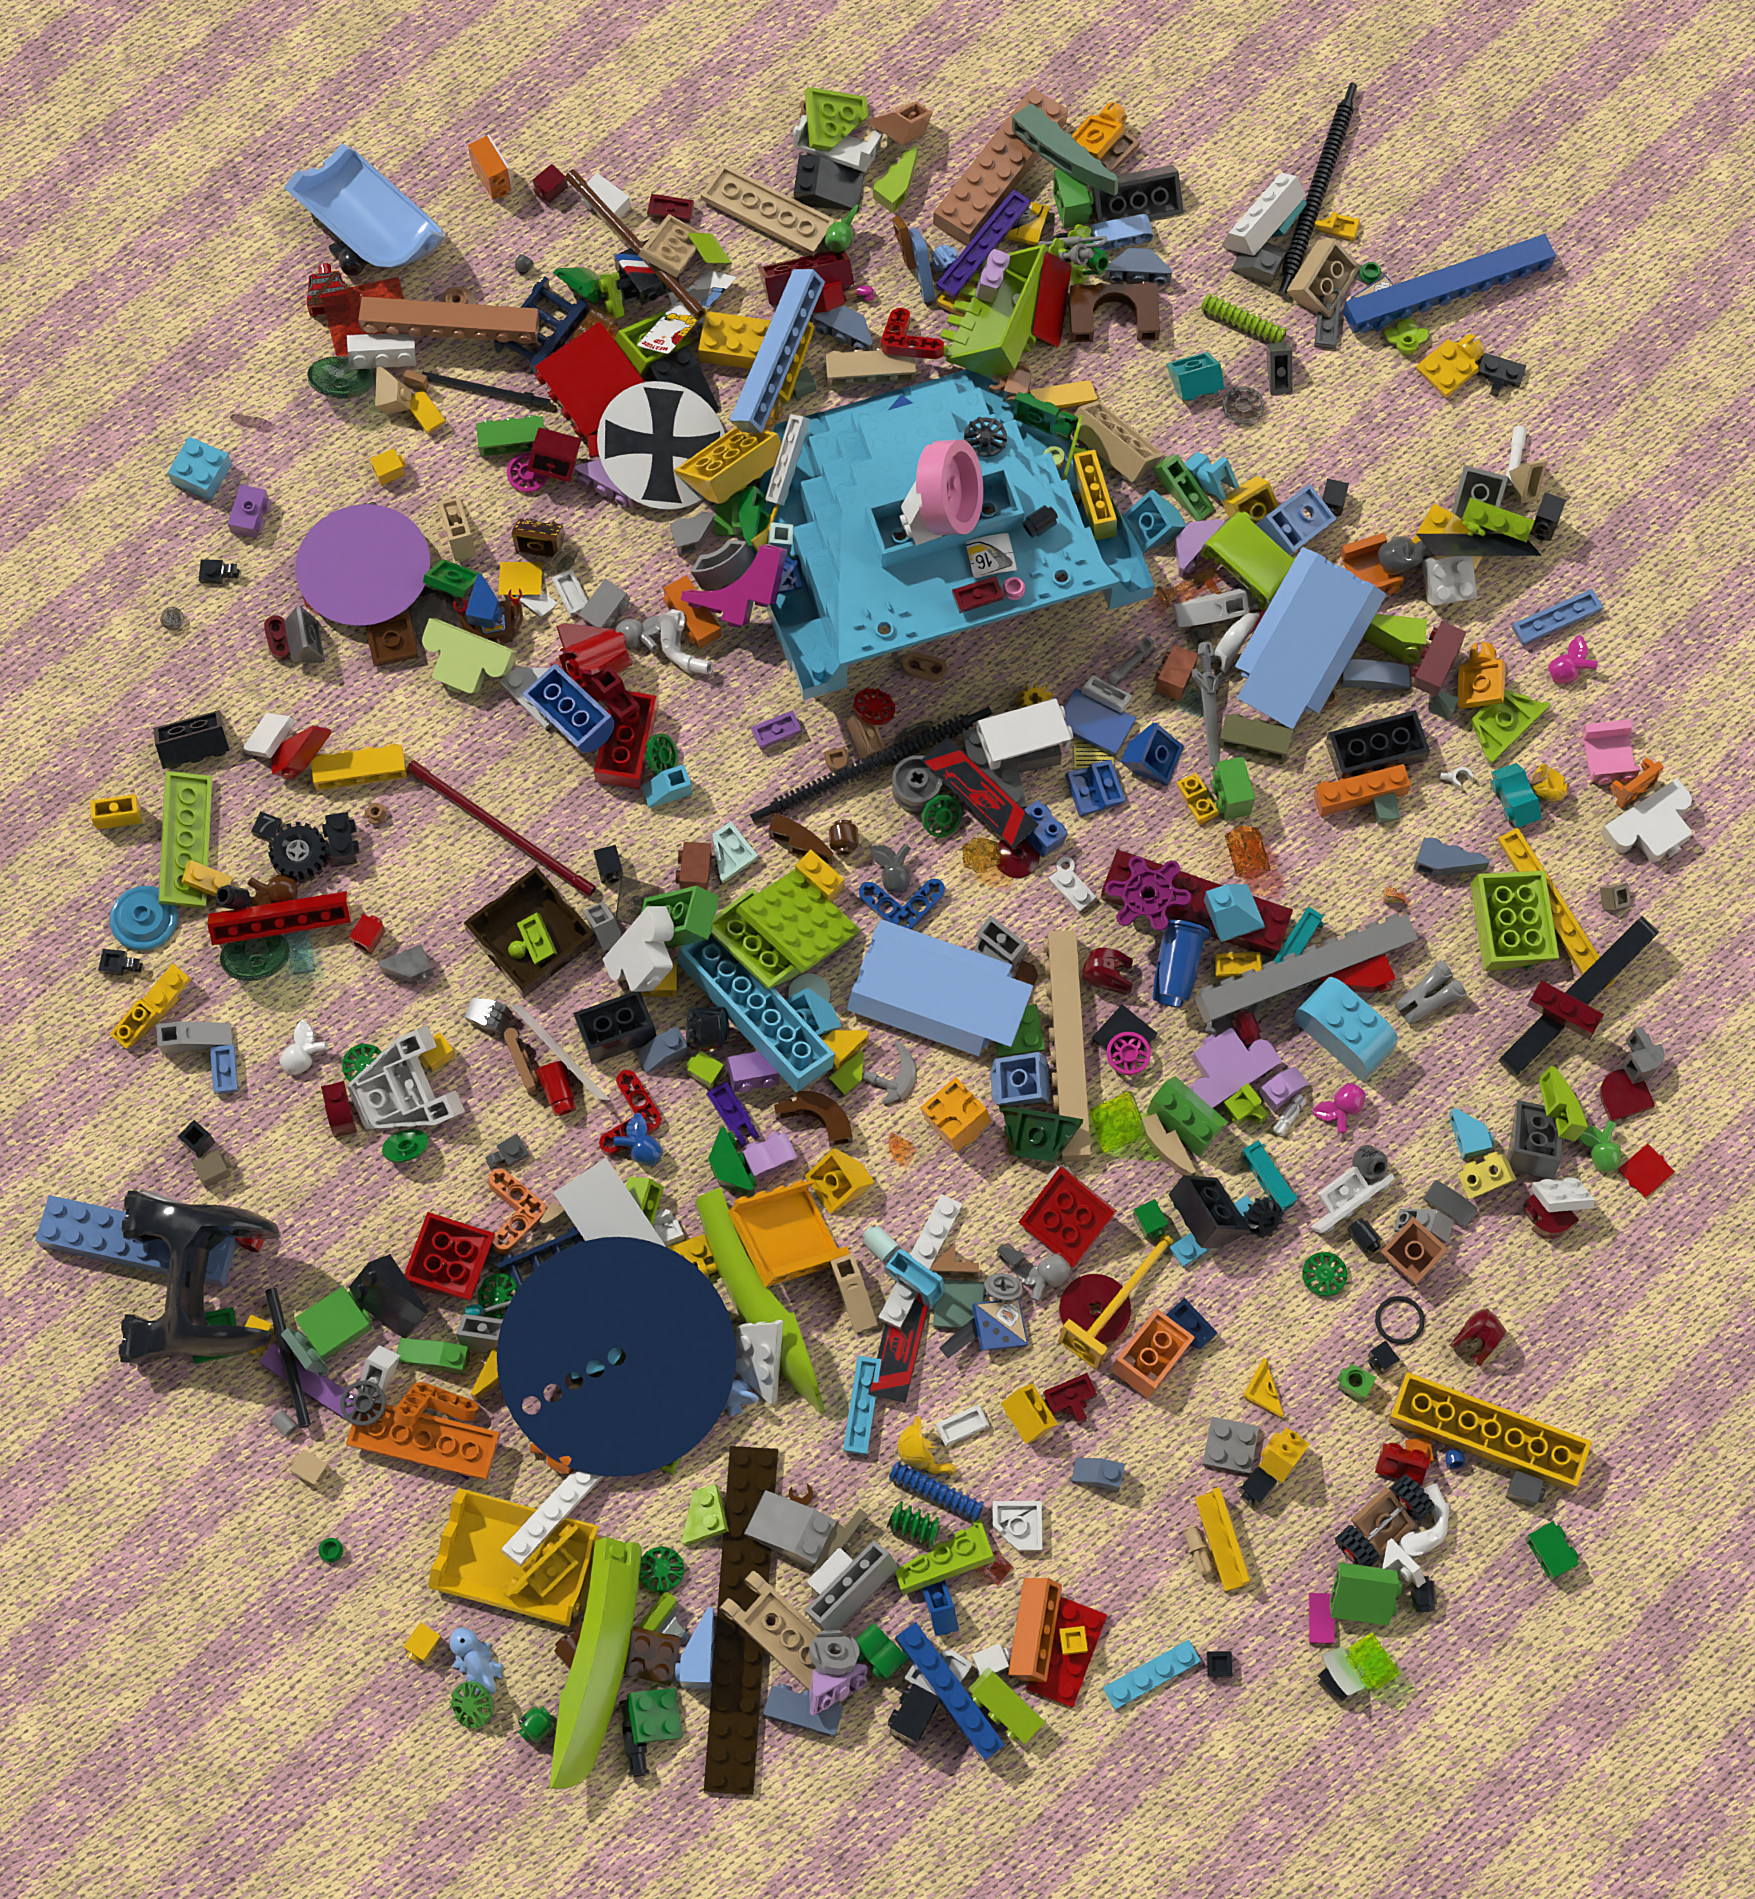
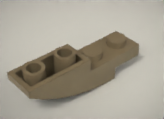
M859 1508L846 1527L836 1522L817 1559L814 1573L838 1548H841L845 1553L849 1551L854 1543L851 1539L856 1533L860 1535L868 1525V1522H866L867 1513ZM812 1587V1600H815L820 1594Z

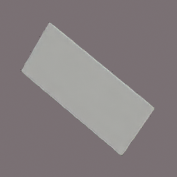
M607 1158L554 1192V1195L585 1241L602 1237H632L665 1246Z

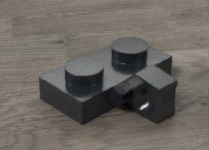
M1484 353L1477 375L1489 378L1488 381L1493 383L1490 394L1498 396L1501 386L1507 387L1510 384L1520 387L1527 365Z

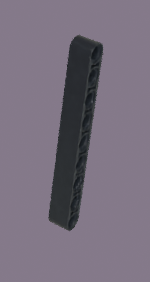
M1641 916L1565 993L1588 1005L1660 931L1646 918ZM1542 1015L1498 1061L1515 1077L1518 1076L1520 1071H1523L1565 1026Z

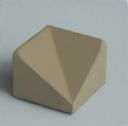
M1613 883L1600 887L1603 910H1618L1631 906L1628 883Z

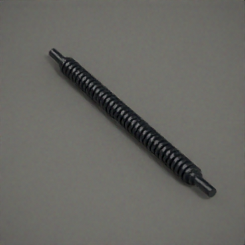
M1349 83L1345 98L1337 105L1305 199L1307 202L1306 206L1301 211L1282 266V275L1284 277L1278 292L1281 296L1287 295V289L1290 286L1291 280L1298 273L1306 253L1315 221L1317 220L1354 111L1352 101L1357 89L1355 83Z
M988 706L970 715L959 714V719L957 716L953 717L954 722L950 718L948 719V724L946 721L942 722L943 727L939 723L937 724L938 729L935 726L931 727L932 732L929 728L926 729V733L924 731L920 732L922 737L917 733L915 734L916 739L914 736H910V741L908 738L904 739L905 744L903 741H899L900 746L895 743L893 744L894 749L890 745L888 746L889 751L886 748L882 749L883 754L880 750L877 751L878 756L875 753L871 754L873 759L869 755L866 756L867 761L864 758L860 759L862 764L857 760L855 761L856 766L850 763V769L846 765L844 766L845 771L843 768H839L840 773L837 770L833 771L834 776L830 772L828 773L829 778L826 775L822 776L823 781L820 777L817 778L818 783L815 780L811 781L813 786L809 782L806 783L807 788L804 785L800 786L802 791L798 787L795 788L796 793L790 790V796L787 792L784 793L785 798L779 795V801L775 797L773 798L774 801L769 802L770 805L749 815L753 822L773 813L782 815L784 814L782 809L785 812H789L788 806L791 810L794 809L793 804L796 807H800L799 802L804 805V799L807 802H811L810 797L815 800V794L820 798L822 797L821 792L824 795L827 794L826 789L831 793L833 792L832 787L834 790L838 789L837 784L840 788L844 787L843 782L845 785H848V779L851 783L855 782L854 777L856 780H860L859 774L864 778L866 777L864 772L867 775H871L870 770L875 773V767L880 771L882 770L881 765L884 768L887 767L886 762L891 766L893 765L892 760L894 763H897L898 758L900 761L904 759L903 755L905 758L909 757L908 752L911 756L915 755L914 750L916 753H920L919 747L924 751L926 750L925 745L927 748H931V744L935 746L936 741L938 744L941 743V738L944 740L947 736L949 739L953 738V735L957 736V730L962 734L963 728L964 730H969L973 723L991 716L992 711Z

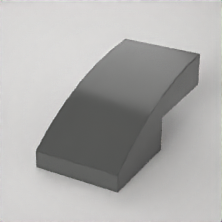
M1434 1180L1422 1198L1432 1208L1444 1213L1462 1228L1467 1226L1478 1210L1471 1202L1438 1180Z

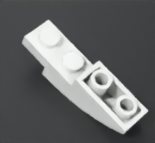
M1243 587L1219 595L1213 593L1175 604L1177 626L1200 625L1239 617L1250 613L1249 611L1258 609L1260 601L1257 599V596L1253 598L1251 596L1252 592Z

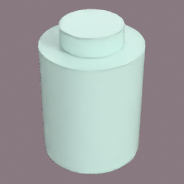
M879 1225L875 1228L870 1226L862 1235L864 1237L862 1243L882 1262L888 1260L899 1248V1244Z

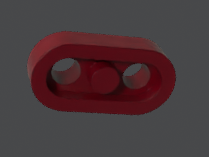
M278 615L270 616L264 622L269 651L275 659L283 660L290 656L285 619ZM274 627H279V628H280V630H279V631H276V632L273 631L272 629H273ZM279 647L285 648V650L282 652L278 651L277 649Z

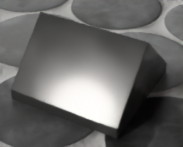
M301 606L295 607L285 620L291 661L310 663L325 661L318 620Z

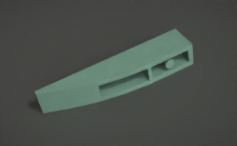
M1031 103L1012 116V131L1042 158L1087 185L1114 196L1118 194V178L1115 173L1110 172L1099 159H1095L1090 155L1084 146H1080L1070 134L1065 133L1057 122L1052 121L1046 116L1042 109H1038Z

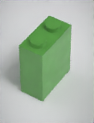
M344 1286L295 1317L323 1362L372 1330L369 1325L372 1321L371 1317L365 1309L359 1310L356 1305L358 1303L357 1300L353 1297L351 1291L347 1292Z
M1338 1562L1330 1597L1331 1618L1389 1626L1391 1617L1396 1616L1397 1612L1396 1596H1400L1402 1592V1581L1398 1579L1397 1570Z

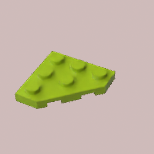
M807 87L804 91L811 149L830 152L868 116L867 98L865 96Z

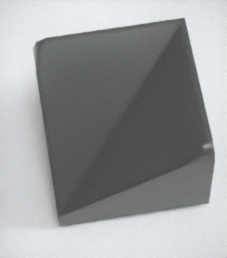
M1010 1243L997 1248V1257L1011 1271H1014L1026 1260L1027 1254L1017 1251Z

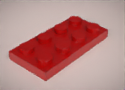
M1061 1597L1047 1681H1030L1027 1691L1073 1708L1107 1614ZM1084 1626L1088 1651L1086 1653L1063 1655L1059 1630Z

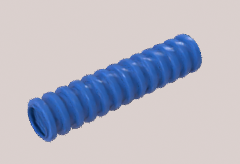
M901 1461L896 1462L889 1475V1481L895 1480L897 1485L901 1483L904 1488L909 1487L910 1491H917L918 1495L922 1493L924 1498L930 1497V1501L936 1500L938 1501L937 1504L941 1505L942 1503L945 1508L950 1507L953 1512L957 1510L959 1515L963 1513L965 1518L971 1517L974 1522L980 1516L984 1507L983 1501L977 1502V1498L971 1499L969 1494L963 1495V1491L957 1492L956 1488L953 1487L951 1489L948 1484L942 1485V1481L936 1482L934 1477L930 1479L928 1478L929 1475L925 1474L924 1476L921 1471L916 1472L915 1468L909 1469L907 1464L901 1465Z

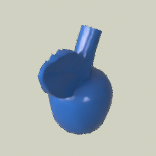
M636 1113L627 1124L626 1131L628 1137L614 1136V1146L631 1147L630 1155L635 1162L643 1166L653 1167L661 1159L663 1148L657 1140L646 1135V1121L640 1113Z

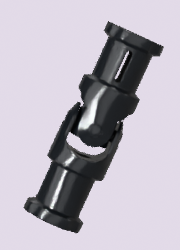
M627 1699L619 1701L623 1715L621 1727L625 1756L628 1757L630 1769L628 1777L634 1778L649 1775L650 1772L647 1769L645 1756L647 1745L646 1743L634 1744Z

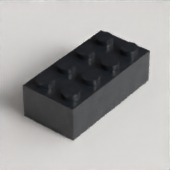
M1416 710L1328 732L1325 742L1338 781L1344 776L1352 775L1355 777L1362 775L1367 770H1383L1384 767L1391 764L1409 766L1425 762L1430 753Z

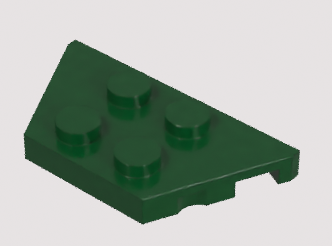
M1000 1105L999 1108L1000 1112L1004 1115L1006 1124L1003 1127L1008 1138L1009 1154L1018 1157L1055 1163L1083 1124V1119L1004 1105Z

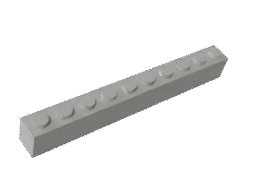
M1398 913L1386 917V922L1379 924L1378 921L1365 925L1366 930L1358 932V929L1351 930L1344 934L1345 938L1338 940L1337 936L1324 941L1325 946L1317 948L1315 944L1303 949L1304 954L1297 956L1295 952L1283 957L1284 961L1276 964L1274 960L1262 965L1263 970L1255 972V969H1251L1241 973L1242 978L1235 980L1234 977H1230L1220 982L1222 986L1214 988L1213 985H1209L1200 989L1201 994L1194 997L1204 1023L1206 1024L1322 977L1411 944L1418 940L1408 914L1399 916Z

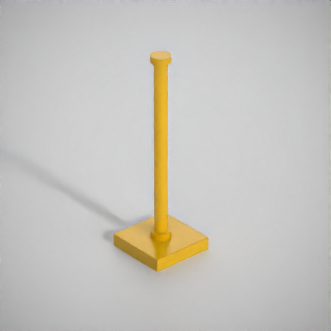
M1166 1234L1160 1237V1242L1087 1332L1069 1319L1062 1328L1058 1342L1097 1370L1108 1348L1095 1339L1096 1335L1166 1248L1174 1244L1173 1239Z

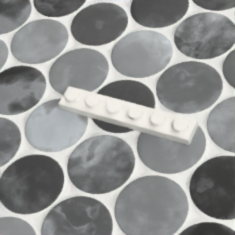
M941 1194L910 1254L912 1258L929 1270L962 1208V1203ZM903 1281L900 1283L896 1282L878 1320L900 1330L918 1292Z
M574 1469L504 1545L501 1553L521 1567L603 1476L584 1473Z

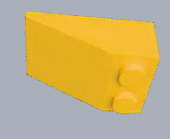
M1433 503L1416 534H1468L1470 529L1462 524L1463 520L1457 515ZM1415 535L1412 541L1416 544L1421 539ZM1472 556L1474 572L1483 556Z

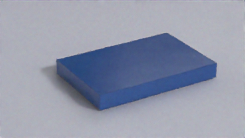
M1075 688L1064 707L1066 726L1069 725L1071 727L1073 737L1116 757L1133 727L1136 717L1124 711L1119 713L1082 694L1081 690Z

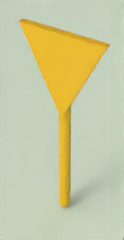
M775 504L767 527L751 540L757 552L759 546L768 544L770 525L774 522L779 504Z

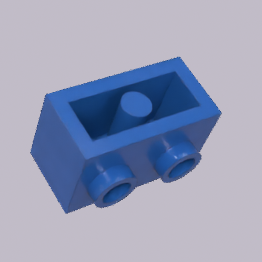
M1040 800L1024 809L1040 824L1026 839L1043 858L1061 846L1068 833L1065 826L1053 817L1050 809L1043 805Z

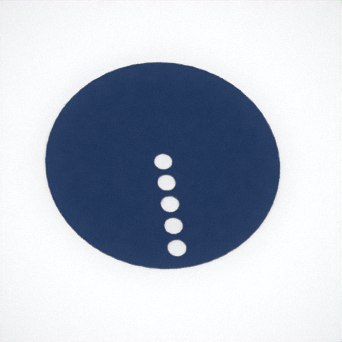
M602 1237L572 1245L545 1260L525 1279L513 1296L501 1324L497 1345V1372L500 1388L505 1403L521 1431L542 1452L557 1462L563 1464L559 1458L569 1456L571 1462L568 1467L599 1476L619 1477L647 1473L662 1468L688 1453L701 1442L720 1417L732 1389L736 1367V1344L733 1326L724 1302L713 1284L702 1271L677 1252L663 1245L632 1237ZM615 1347L623 1349L626 1354L625 1361L617 1366L612 1365L608 1360V1352ZM595 1359L600 1360L605 1367L604 1373L597 1378L589 1376L586 1371L587 1364ZM570 1372H578L583 1377V1384L577 1390H571L565 1384V1378ZM550 1384H556L562 1390V1396L556 1402H549L544 1397V1389ZM529 1396L536 1397L541 1404L539 1411L532 1415L527 1414L522 1408L524 1399Z

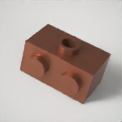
M1174 644L1171 652L1166 651L1163 657V669L1158 668L1153 680L1157 682L1155 691L1180 701L1192 676V669L1196 667L1198 654Z
M684 842L683 850L678 851V864H681V870H676L675 883L680 885V890L699 886L708 891L712 860L711 843Z

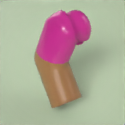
M855 285L843 291L846 302L858 296H863L867 302L875 298L874 289L871 286Z

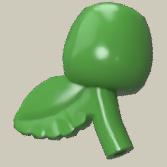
M858 204L850 210L845 218L841 219V222H834L828 227L825 242L827 248L831 251L841 253L852 244L854 233L850 224L856 214Z
M1609 1120L1605 1125L1603 1133L1596 1127L1588 1126L1578 1138L1582 1144L1592 1148V1161L1600 1172L1617 1170L1621 1162L1620 1146L1617 1143L1610 1142L1616 1123Z

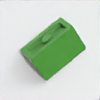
M740 491L731 495L730 499L724 503H715L716 536H742L738 502Z

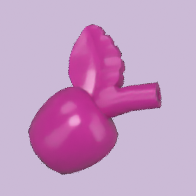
M1581 635L1576 636L1571 641L1568 647V654L1555 658L1548 665V671L1554 683L1566 684L1576 680L1579 676L1578 669L1597 670L1598 661L1585 660L1588 654V646Z
M1346 1083L1336 1093L1334 1102H1322L1312 1110V1113L1318 1119H1322V1121L1332 1122L1337 1120L1338 1133H1347L1348 1114L1357 1115L1362 1110L1366 1093L1357 1085Z

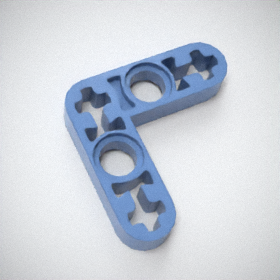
M917 227L908 229L923 303L935 301L926 242Z

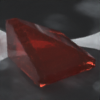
M994 1551L995 1562L978 1567L977 1569L998 1585L1013 1566L998 1551Z

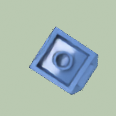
M1040 1052L994 1059L990 1071L991 1095L996 1105H1026L1049 1102L1051 1097L1050 1068L1047 1058Z

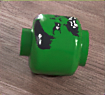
M533 1706L519 1718L518 1724L521 1729L518 1733L527 1743L532 1740L534 1743L539 1744L554 1731L553 1723L555 1719L543 1706L541 1708Z

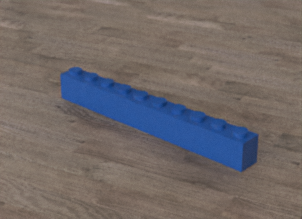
M1546 234L1348 300L1345 302L1342 312L1353 334L1357 332L1364 333L1375 325L1385 326L1391 323L1392 320L1408 318L1412 313L1418 311L1426 312L1433 306L1439 304L1446 305L1453 299L1459 297L1464 299L1474 292L1487 291L1494 285H1505L1518 277L1525 278L1537 270H1540V272L1546 271L1552 266L1556 254Z

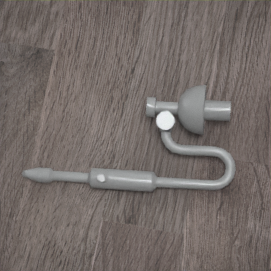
M1082 236L1059 238L1064 240V248L1074 246L1068 253L1060 252L1059 259L1061 261L1070 259L1076 265H1085L1088 258H1092L1094 255L1093 250L1087 248L1104 245L1107 242V237L1083 238ZM1039 241L1038 245L1046 244L1050 246L1053 241ZM1100 241L1097 243L1083 244V242Z

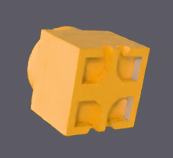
M957 1077L953 1078L920 1107L925 1121L955 1152H958L963 1146L973 1143L979 1137L981 1131L991 1123L987 1108L966 1089L965 1085Z

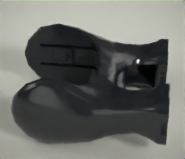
M128 1191L124 1198L126 1215L125 1219L122 1220L121 1230L123 1238L140 1244H145L150 1240L162 1239L169 1246L170 1261L166 1280L165 1312L159 1319L148 1321L134 1314H125L121 1323L123 1339L122 1343L119 1344L118 1354L120 1362L130 1363L131 1366L142 1367L149 1362L171 1356L213 1357L243 1354L268 1344L272 1336L270 1331L244 1326L210 1325L204 1319V1280L209 1252L225 1238H278L281 1236V1232L277 1224L246 1209L224 1205L173 1203L158 1200L139 1191Z

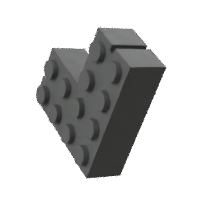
M976 728L962 731V744L965 754L1023 809L1027 808L1019 773L1061 765L1062 753L1058 744L1002 760L1000 768L991 770ZM980 817L981 824L986 823V822Z

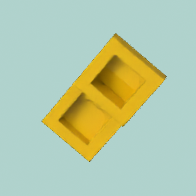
M423 390L411 396L409 411L417 419L426 434L446 423L439 410Z

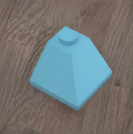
M1150 490L1122 515L1139 544L1142 553L1174 539L1187 526L1178 509L1154 490Z
M1226 884L1206 891L1204 902L1220 942L1265 927L1247 884Z
M809 988L803 989L786 1000L820 1038L824 1034H829L841 1027L833 1006Z

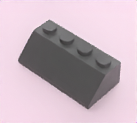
M1173 165L1117 176L1118 194L1115 196L1089 185V190L1093 196L1092 206L1097 223L1140 214L1148 215L1149 220L1184 213L1179 171Z

